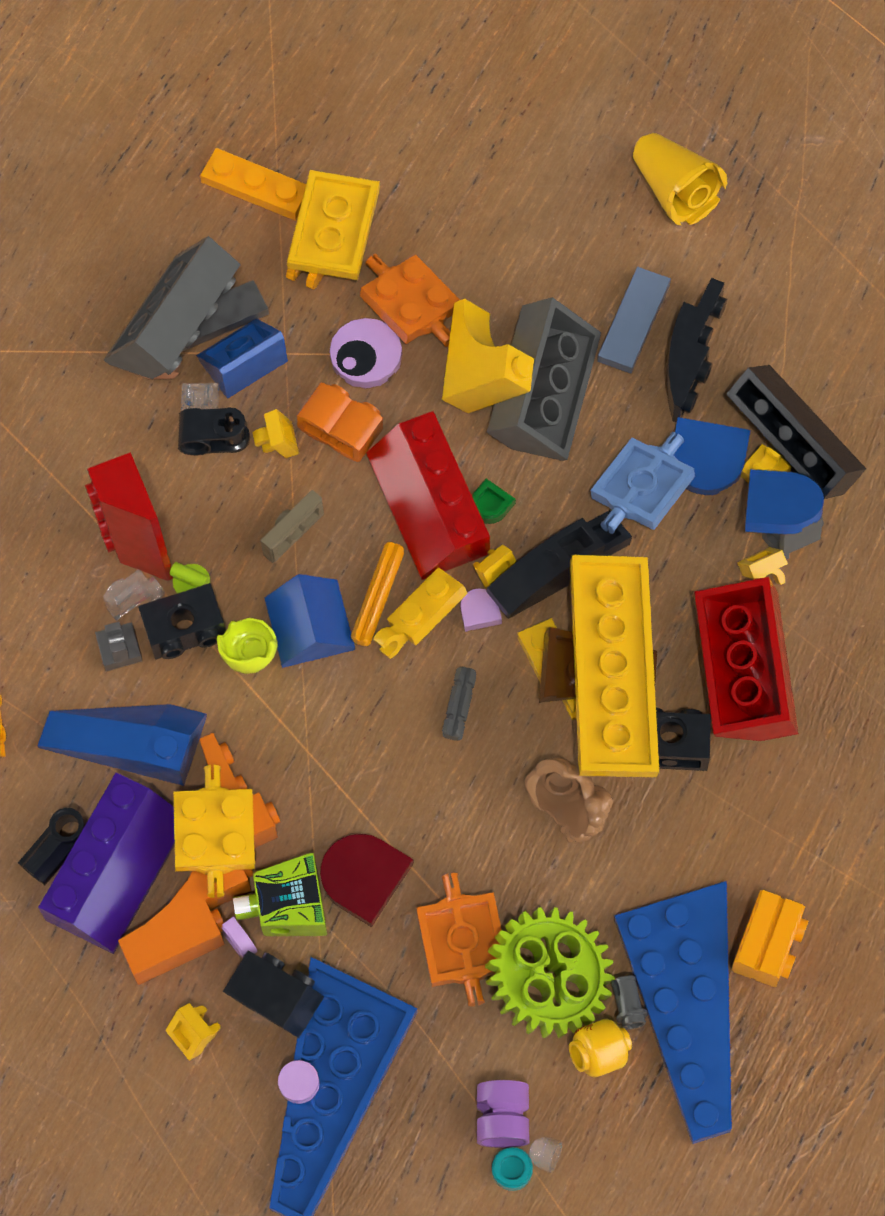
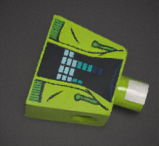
M309 853L255 872L253 879L256 893L233 897L236 920L259 917L264 936L327 935L314 853Z

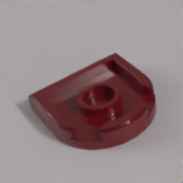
M353 834L336 841L327 850L321 863V882L328 898L336 906L372 927L413 866L414 859L377 837L367 834Z

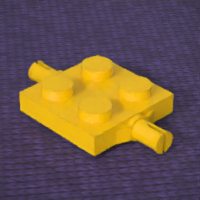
M211 765L204 766L205 788L197 791H173L175 872L197 871L207 874V896L214 898L215 882L217 883V898L224 896L223 874L233 870L255 869L252 789L229 790L221 787V767L219 765H214L213 780L211 779Z

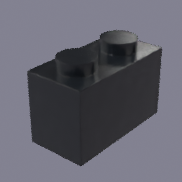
M247 951L223 992L275 1025L300 1038L324 996L312 988L315 981L296 969L292 975L284 972L282 969L285 963L267 952L260 958L254 953Z

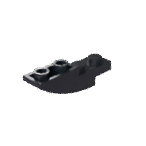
M711 278L697 307L683 302L673 330L667 368V395L672 421L676 423L678 417L682 418L685 412H692L698 398V393L695 392L699 382L705 384L713 366V363L708 361L710 347L707 345L713 333V328L710 325L714 317L721 318L728 300L723 297L725 283Z
M610 510L589 522L581 518L548 538L518 560L489 585L486 592L509 619L569 586L571 579L570 560L572 555L611 556L630 545L631 534L621 523L613 534H610L609 530L606 532L601 527V522L611 512Z

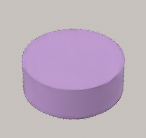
M296 1060L286 1064L281 1069L278 1076V1086L286 1100L301 1104L310 1101L317 1094L319 1077L311 1064Z

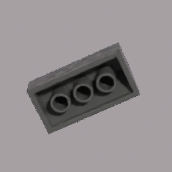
M209 236L176 255L108 352L104 361L111 366L150 379H154L163 373L171 374L183 359L179 355L184 347L188 348L200 335L201 331L197 328L201 322L207 321L217 310L219 305L216 303V300L220 294L224 295L236 282V278L233 275L241 264Z
M553 297L522 305L511 346L534 358L531 390L523 395L494 404L486 433L512 450L560 461L568 460L601 332Z

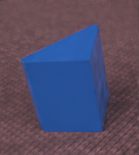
M257 318L196 355L199 362L227 399L288 362L282 332Z
M298 574L264 597L271 626L277 638V650L282 668L355 650L338 580Z

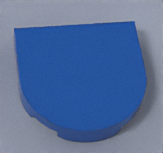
M678 417L675 432L676 436L680 434L683 437L684 443L677 449L674 456L678 461L693 467L695 472L694 479L686 489L700 495H716L736 483L741 477L745 464L751 430Z
M750 469L745 532L796 534L802 532V528L813 522L817 523L823 514L824 496L821 488L812 479L802 474Z

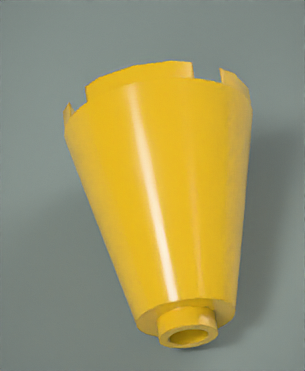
M657 133L644 135L635 144L633 152L634 161L667 216L676 225L682 226L680 222L684 221L689 225L697 223L718 205L721 199L717 194L721 186L724 189L727 186V174L718 164Z

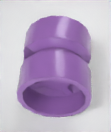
M494 1080L477 1085V1110L483 1113V1116L477 1119V1144L494 1148L520 1147L529 1144V1119L523 1116V1112L529 1109V1085L527 1083L512 1080Z

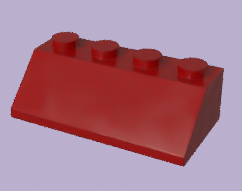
M434 411L399 423L366 452L372 470L421 580L427 579L438 567L443 571H448L488 555L490 535Z
M131 452L87 468L91 483L86 484L85 488L108 553L115 551L119 562L167 581L172 580L173 576L170 575L171 563L158 517Z
M765 577L695 591L715 737L765 741L799 734L779 597L771 579Z

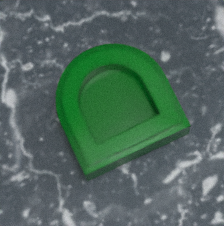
M487 478L472 495L485 524H494L501 521L516 504V499Z

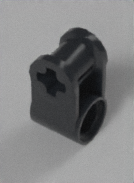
M190 408L179 413L178 450L184 454L198 456L208 453H237L244 450L250 442L251 437L249 429L246 427L245 417L236 408Z

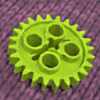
M541 907L533 912V917L525 911L518 917L519 923L511 919L505 925L507 932L501 930L495 936L499 944H493L488 949V953L497 959L490 960L485 964L486 969L495 972V975L491 976L486 981V984L498 986L499 989L491 999H503L506 1003L500 1010L501 1015L511 1010L515 1013L512 1021L513 1026L522 1020L526 1021L527 1034L533 1032L537 1026H540L542 1038L549 1036L553 1028L558 1038L566 1035L568 1028L575 1033L577 1029L582 1027V1023L589 1025L595 1021L593 1013L600 1014L606 1008L600 1000H607L612 995V992L605 988L604 985L610 984L611 981L615 980V977L604 973V970L613 964V960L602 959L601 954L606 951L608 945L596 946L594 941L598 937L599 932L594 931L587 934L585 932L588 922L586 919L578 925L573 924L574 917L571 911L563 919H560L558 908L555 907L549 912L547 917ZM542 938L546 940V942H547V948L545 947L544 943L541 941ZM558 943H563L570 948L571 958L562 956L558 950ZM520 948H526L532 952L534 963H528L521 957ZM547 967L548 972H555L556 977L553 978L552 973H545L544 968ZM566 981H570L578 987L579 997L570 995L566 989ZM528 986L535 987L540 991L542 1002H536L530 998ZM553 997L555 998L556 1002L559 1004L558 1007H556V1006L554 1005V1003H553Z

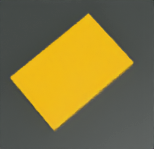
M310 170L287 258V268L358 280L380 190V181Z

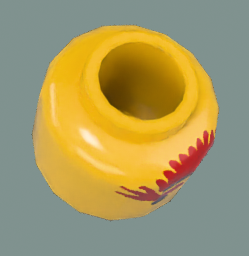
M603 1019L577 1029L574 1033L573 1041L569 1044L570 1057L576 1069L580 1072L584 1071L593 1078L623 1068L628 1061V1051L632 1049L631 1038L627 1030L623 1027L620 1028L610 1019Z

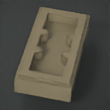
M311 490L292 510L287 509L279 515L275 526L260 540L263 556L272 563L276 562L324 515L321 496Z

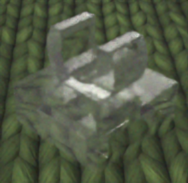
M182 383L181 411L190 408L219 409V384Z

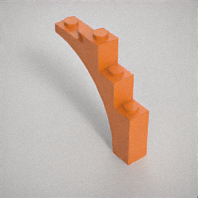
M214 733L200 738L199 741L207 765H211V779H214V765H219L221 767V787L229 790L248 789L242 775L234 777L229 765L235 762L226 742L218 744ZM259 792L253 795L254 849L278 838L275 825L280 823L273 803L270 801L265 804ZM252 869L233 870L223 874L224 896L218 898L217 883H214V898L208 897L207 874L192 871L188 880L167 906L145 925L118 940L138 985L225 945L221 936L224 921L218 909L214 908L233 900V897L242 896L252 891L248 878L253 876Z

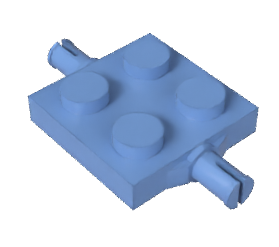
M671 432L661 447L646 445L631 438L590 490L592 499L611 509V512L600 524L606 532L609 530V533L613 534L624 518L635 520L655 530L695 477L694 468L678 461L674 456L677 449L684 443V439L680 434L676 436V432Z

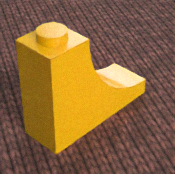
M462 299L454 302L442 400L466 413H471L530 392L534 358L509 344L495 347L490 334V313L470 301Z

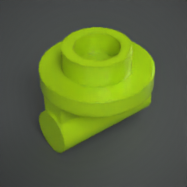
M175 562L171 567L170 575L173 576V587L176 594L211 583L207 570L198 564L183 565Z

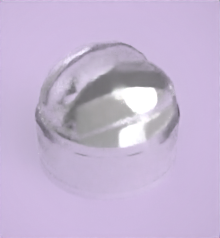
M541 1137L534 1140L529 1149V1156L533 1164L541 1170L552 1173L561 1156L562 1142L549 1137Z

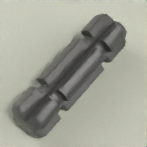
M463 666L456 669L455 685L452 686L446 712V718L448 719L444 720L442 729L443 737L454 741H460L463 738L464 722L467 720L473 694L472 689L476 681V671Z

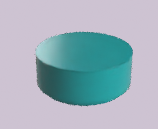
M510 1147L503 1149L495 1156L492 1163V1175L495 1182L501 1188L508 1191H517L524 1188L531 1180L533 1165L525 1151Z

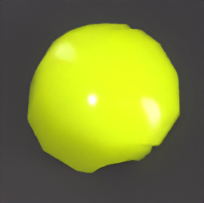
M250 617L237 622L231 621L225 633L217 636L218 651L222 660L232 670L243 674L256 673L270 664L278 648L274 630L265 621Z

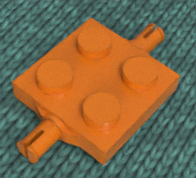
M373 254V257L370 256L365 264L378 277L361 287L360 297L405 344L419 336L433 333L445 347H448L451 331L444 325V322L453 315L454 302L460 299L416 254L401 264L388 267L377 254Z
M451 873L453 888L450 885L449 875L445 874L441 878L446 898L436 904L416 908L431 985L436 987L451 983L464 984L468 1006H475L473 990L475 991L477 1004L481 1005L485 1003V1000L483 999L480 980L487 976L495 975V972L485 968L486 963L497 959L488 953V949L493 944H499L495 936L502 930L494 892L477 896L461 894L458 873Z

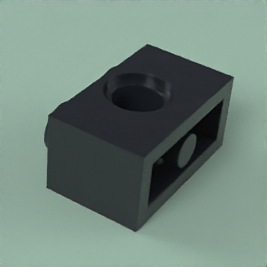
M211 583L138 606L155 660L160 658L173 659L182 655L185 650L197 646L201 648L211 647L217 644V636L223 635L226 631ZM182 620L193 622L187 629L180 630L175 628L177 623Z
M656 708L659 769L707 771L710 760L711 714H702L701 711L696 709H684L679 711V713H669ZM665 732H674L680 737V740L676 743H668L661 738V735Z

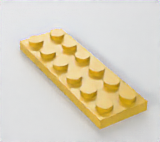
M572 555L570 572L579 776L657 777L659 774L648 557Z

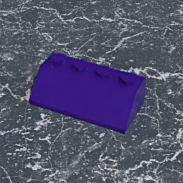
M115 773L38 907L45 921L114 954L119 946L118 940L124 937L175 846L174 806L150 788L119 773Z

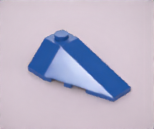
M171 704L49 711L37 746L40 749L184 786L207 714Z

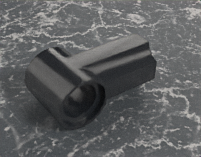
M73 808L57 810L49 821V827L20 859L18 864L45 886L63 865L85 827L86 821ZM69 822H77L79 824L75 834L69 837L61 836V830L65 824Z

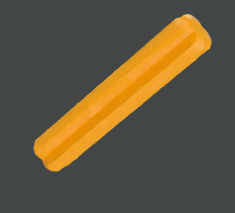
M387 542L384 545L351 632V638L355 644L366 647L371 644L404 555V547L400 544Z

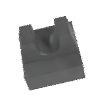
M120 622L105 625V630L95 632L106 671L142 662L132 622L120 625Z

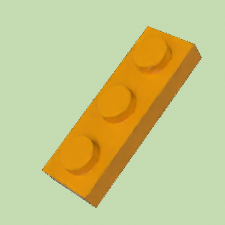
M215 148L200 174L201 183L294 221L298 218L306 184L218 148Z

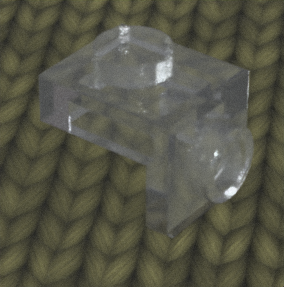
M138 569L126 579H119L112 583L103 595L107 610L117 621L145 599L149 602L161 599L165 592L153 576L147 579Z

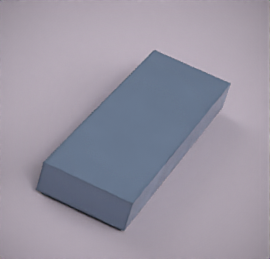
M637 267L598 354L597 362L632 374L670 287L671 278Z

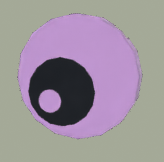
M369 318L353 320L342 326L332 338L329 351L335 373L339 374L351 386L361 388L381 386L387 382L394 372L396 374L402 360L400 338L386 323Z

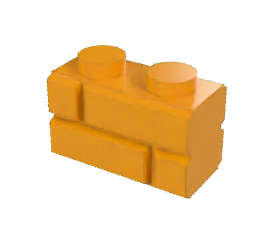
M760 890L731 970L734 973L750 979L753 978L771 987H777L780 976L788 979L796 956L789 954L793 940L801 943L809 920L802 918L805 906L787 898L783 899L781 896L771 892Z

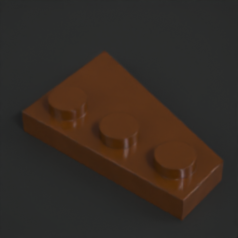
M552 627L545 632L539 703L576 699L573 632ZM653 650L654 681L656 682L657 651Z

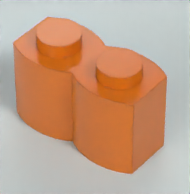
M320 383L298 413L297 426L313 439L329 445L341 455L360 463L383 430V417L374 405L368 402L360 403L351 400L348 392L339 385L332 384L330 386Z

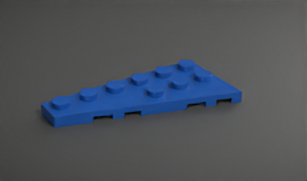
M727 881L621 913L614 917L692 1144L730 1133L732 1130Z
M312 957L310 958L308 977L315 981L312 988L324 996L300 1038H297L294 1061H305L315 1068L319 1077V1089L317 1094L308 1102L296 1104L288 1101L269 1207L271 1211L281 1216H314L418 1013L417 1008Z

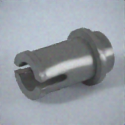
M623 976L611 981L619 1012L616 1020L626 1030L644 1026L646 1024L645 1017L648 1015L647 1010L642 1009L635 976Z

